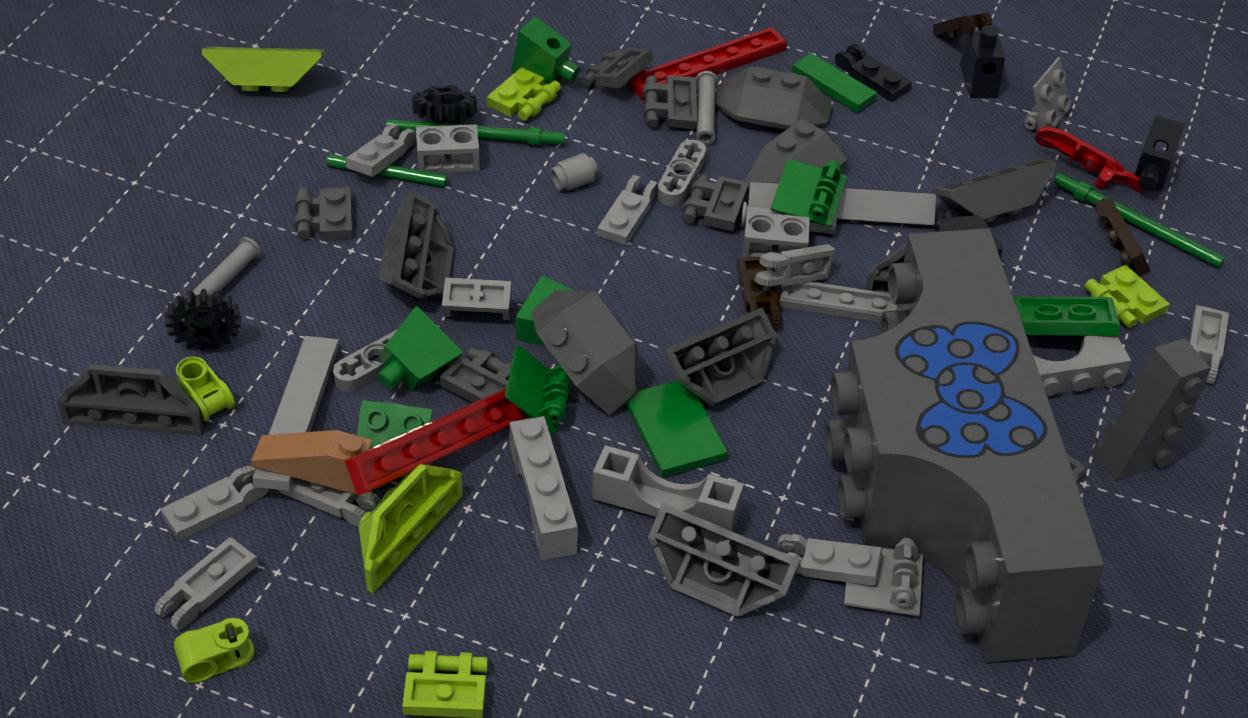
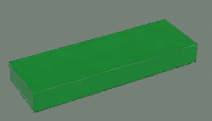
M812 53L793 64L792 73L807 76L820 91L856 113L876 101L877 92Z

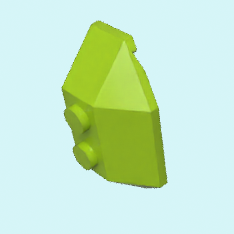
M202 48V55L232 85H241L242 91H259V86H271V91L286 92L289 91V87L296 85L325 56V49Z
M419 464L395 488L392 487L385 493L382 501L372 512L369 511L362 517L358 526L366 586L369 592L374 593L463 496L462 473L453 469Z

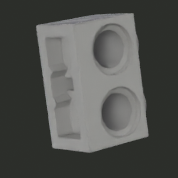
M477 124L416 127L418 170L432 173L480 171Z
M747 211L742 257H760L768 252L780 254L783 251L807 248L809 244L810 217Z

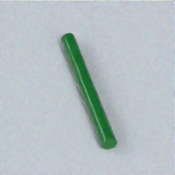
M328 155L327 166L350 170L346 168L347 157ZM392 165L387 166L376 174L440 187H446L448 180L447 175Z

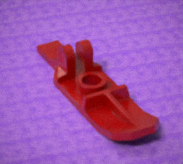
M1049 126L1038 129L1034 140L1040 146L1057 150L1070 158L1068 162L1070 165L1074 160L1085 169L1099 174L1095 181L1096 188L1103 190L1109 182L1128 185L1136 191L1143 193L1144 189L1138 183L1140 178L1125 170L1113 157L1064 130Z

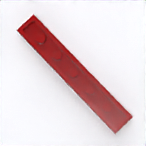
M771 27L642 71L629 79L628 85L643 101L646 100L643 97V86L646 84L648 76H655L657 83H665L667 75L696 78L703 71H710L717 75L786 51L787 42Z
M505 388L352 456L344 461L357 495L370 492L410 473L419 464H430L509 427V422L526 419L525 412L505 398Z

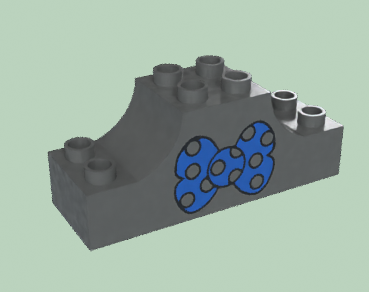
M990 228L908 234L904 263H891L888 270L889 295L892 304L897 305L896 311H884L882 313L880 335L851 341L848 370L832 372L831 375L833 411L836 416H841V419L826 420V451L830 462L845 461L848 473L839 475L837 480L840 514L843 519L858 518L864 545L895 549L901 539H912L918 547V553L923 554V559L938 567L958 585L959 588H956L954 594L957 626L961 634L976 633L984 663L1075 655L1104 563Z

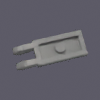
M390 124L386 126L382 135H378L346 158V168L374 177L412 147L416 139L415 131L406 129L400 134V127L398 125Z
M637 175L631 176L626 189L622 190L597 227V236L627 245L651 208V203L658 190V182L651 180L646 186L643 196L636 194L641 184V178Z
M825 244L783 251L780 254L773 252L764 253L760 256V264L768 268L777 267L776 272L768 270L757 272L755 282L767 287L777 285L783 287L827 279L835 248Z
M1196 305L1193 311L1188 342L1209 363L1211 369L1206 382L1213 384L1223 358L1229 313Z
M249 465L239 468L229 478L225 477L161 508L162 517L178 541H182L246 510L245 507L257 502L259 499L261 500V498L267 495V492H269L267 488L253 486V475L256 468Z
M294 478L290 491L279 490L282 494L339 518L343 516L349 524L358 526L362 517L367 513L362 508L373 511L382 501L374 492L357 495ZM354 500L361 507V509L358 508V506L352 504Z
M784 534L779 537L777 546H779L781 551H784L782 553L801 560L796 573L802 574L803 577L876 585L882 557L881 547L811 538L807 540L797 534Z
M229 537L175 581L174 586L155 603L154 611L161 617L168 616L172 611L179 608L185 598L187 602L174 612L170 620V624L177 630L184 629L188 624L196 620L200 611L203 612L259 565L257 556L232 537Z

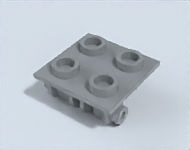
M1058 57L1033 86L1036 105L1032 108V112L1028 113L1024 118V125L1028 130H1038L1048 126L1054 128L1070 109L1071 98L1067 94L1065 84L1066 72L1062 68L1061 57Z
M903 538L896 545L895 550L882 548L876 585L846 582L844 605L919 616L923 554L918 553V547L914 544V541L910 538Z

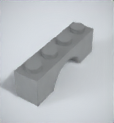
M1085 336L1079 354L1065 361H1049L1033 355L1047 396L1123 384L1131 364V359L1118 336Z
M545 417L509 422L510 452L517 476H522L527 491L533 533L541 561L577 554L578 526Z
M605 445L593 471L592 499L655 517L662 503H665L733 532L741 510L744 483L708 474L702 481L694 484L669 482L651 472L645 466L639 454Z

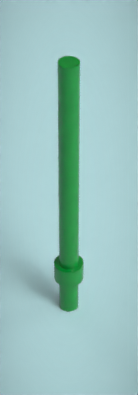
M387 119L386 126L390 124L398 125L400 132L411 129L415 133L416 127L459 125ZM477 126L478 138L528 142V145L541 146V143L565 144V133L542 131V128L529 127V130Z
M1058 173L1053 182L1072 192L1074 198L1084 203L1089 201L1096 205L1100 199L1107 198L1093 190L1094 187L1084 181L1079 183L1062 173ZM1113 200L1124 220L1217 268H1220L1225 257Z

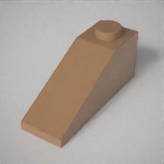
M339 430L262 435L250 466L356 494L344 460L370 449L372 439Z

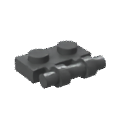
M627 48L624 52L619 49L615 52H610L602 58L599 65H593L586 71V75L581 78V82L585 87L597 84V86L610 87L611 89L622 88L635 74L642 72L644 67L653 60L651 49Z
M667 75L665 83H657L655 76H648L646 84L643 86V97L646 99L643 115L647 120V126L656 127L658 125V118L663 117L666 118L667 127L696 129L698 122L696 78ZM658 98H666V103L658 102Z
M698 176V179L691 186V197L685 201L683 206V221L691 224L696 217L702 215L704 216L703 225L734 231L743 202L748 193L749 182L719 176L717 183L709 182L708 176ZM706 197L711 198L710 201H706L703 199H705Z
M303 187L298 190V195L294 200V208L297 211V215L294 218V227L300 239H308L310 233L320 232L321 241L353 239L351 187L319 189V197L315 198L310 196L308 188ZM310 213H319V216L312 217Z
M471 347L467 353V358L472 361L460 356L440 376V385L443 388L473 403L507 388L512 362L505 363L497 359L495 353L487 349L481 351Z

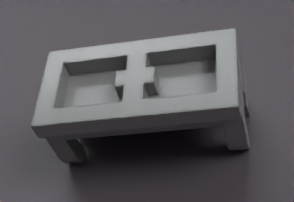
M445 278L442 300L444 317H451V310L503 313V320L510 321V308H512L511 281Z

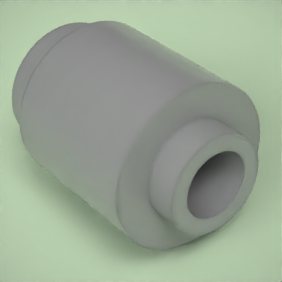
M585 153L557 162L556 166L550 169V175L558 191L565 189L567 192L594 182L595 174L598 173L594 158L588 157Z

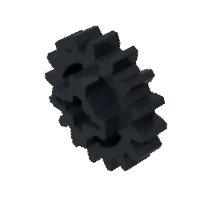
M454 85L431 86L425 89L424 92H416V95L412 96V110L414 114H418V117L427 116L428 120L432 119L433 123H458L461 120H465L466 116L473 117L474 113H477L476 95H471V92H462L461 89Z
M202 289L200 294L195 295L193 291L189 290L187 291L186 298L177 295L175 296V303H168L167 312H165V327H167L168 336H175V343L179 344L186 341L187 348L189 349L194 345H199L200 350H205L206 345H211L213 348L218 349V342L222 341L229 344L231 343L230 336H238V328H241V313H239V305L232 304V297L220 298V291H215L212 295H209L206 289Z

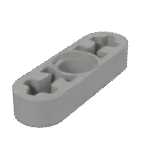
M686 140L680 144L658 184V200L662 204L678 206L686 199L693 182L705 163L706 146L702 142ZM684 170L689 172V174L679 175L675 171Z
M397 330L338 361L333 367L336 387L344 392H354L377 380V374L386 365L383 362L372 363L369 359L381 354L385 345Z

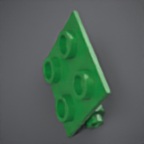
M787 159L770 210L791 216L810 217L811 222L831 227L847 175L841 174L840 164L833 160L825 164L822 169Z
M517 344L515 345L505 398L531 418L544 416L549 432L554 435L556 434L557 424L566 414L565 404L568 401L570 391L568 385L570 377L560 364L549 370Z
M362 400L357 436L372 439L371 448L431 422L433 409Z

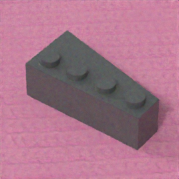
M1185 338L1154 348L1134 381L1138 388L1124 397L1120 404L1123 412L1117 422L1111 420L1104 430L1108 435L1104 443H1096L1091 451L1114 481L1156 466L1164 467L1170 464L1176 457V451L1181 439L1185 435V429L1191 415L1195 411V405L1201 391L1205 387V381L1211 369L1209 364Z

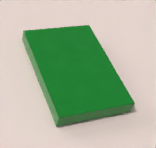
M1013 297L1026 335L1119 336L1120 324L1114 301L1111 297Z
M678 381L639 390L625 404L661 478L727 460L728 452L698 396Z

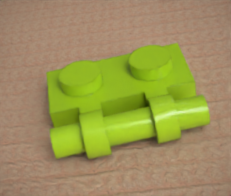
M521 67L487 96V106L509 117L518 111L519 118L526 121L529 117H535L545 103H551L557 97V93L561 90V85L557 81L545 84L544 77Z
M1127 265L1102 275L1100 284L1092 278L1084 286L1091 293V297L1113 298L1119 323L1122 322L1129 329L1134 327L1138 321L1145 324L1166 314L1170 305Z
M425 651V655L409 654L408 669L423 670V672H406L402 705L403 715L483 718L486 675H472V672L487 673L488 657H473V653L461 652L460 656L438 655V651ZM437 671H455L458 674L437 673Z

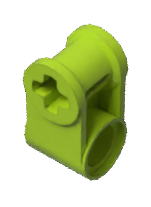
M187 357L176 366L178 385L199 407L202 423L209 421V416L224 408L230 410L235 407V401L230 389L217 377L206 361L199 357Z
M228 618L219 623L198 630L187 631L178 636L174 641V649L183 679L189 683H198L212 676L249 664L254 657L255 649L254 644L249 639L250 634L247 624L239 618ZM228 629H232L234 636L230 637ZM236 650H239V653H240V657H239V658L236 657V654H235V651H236Z

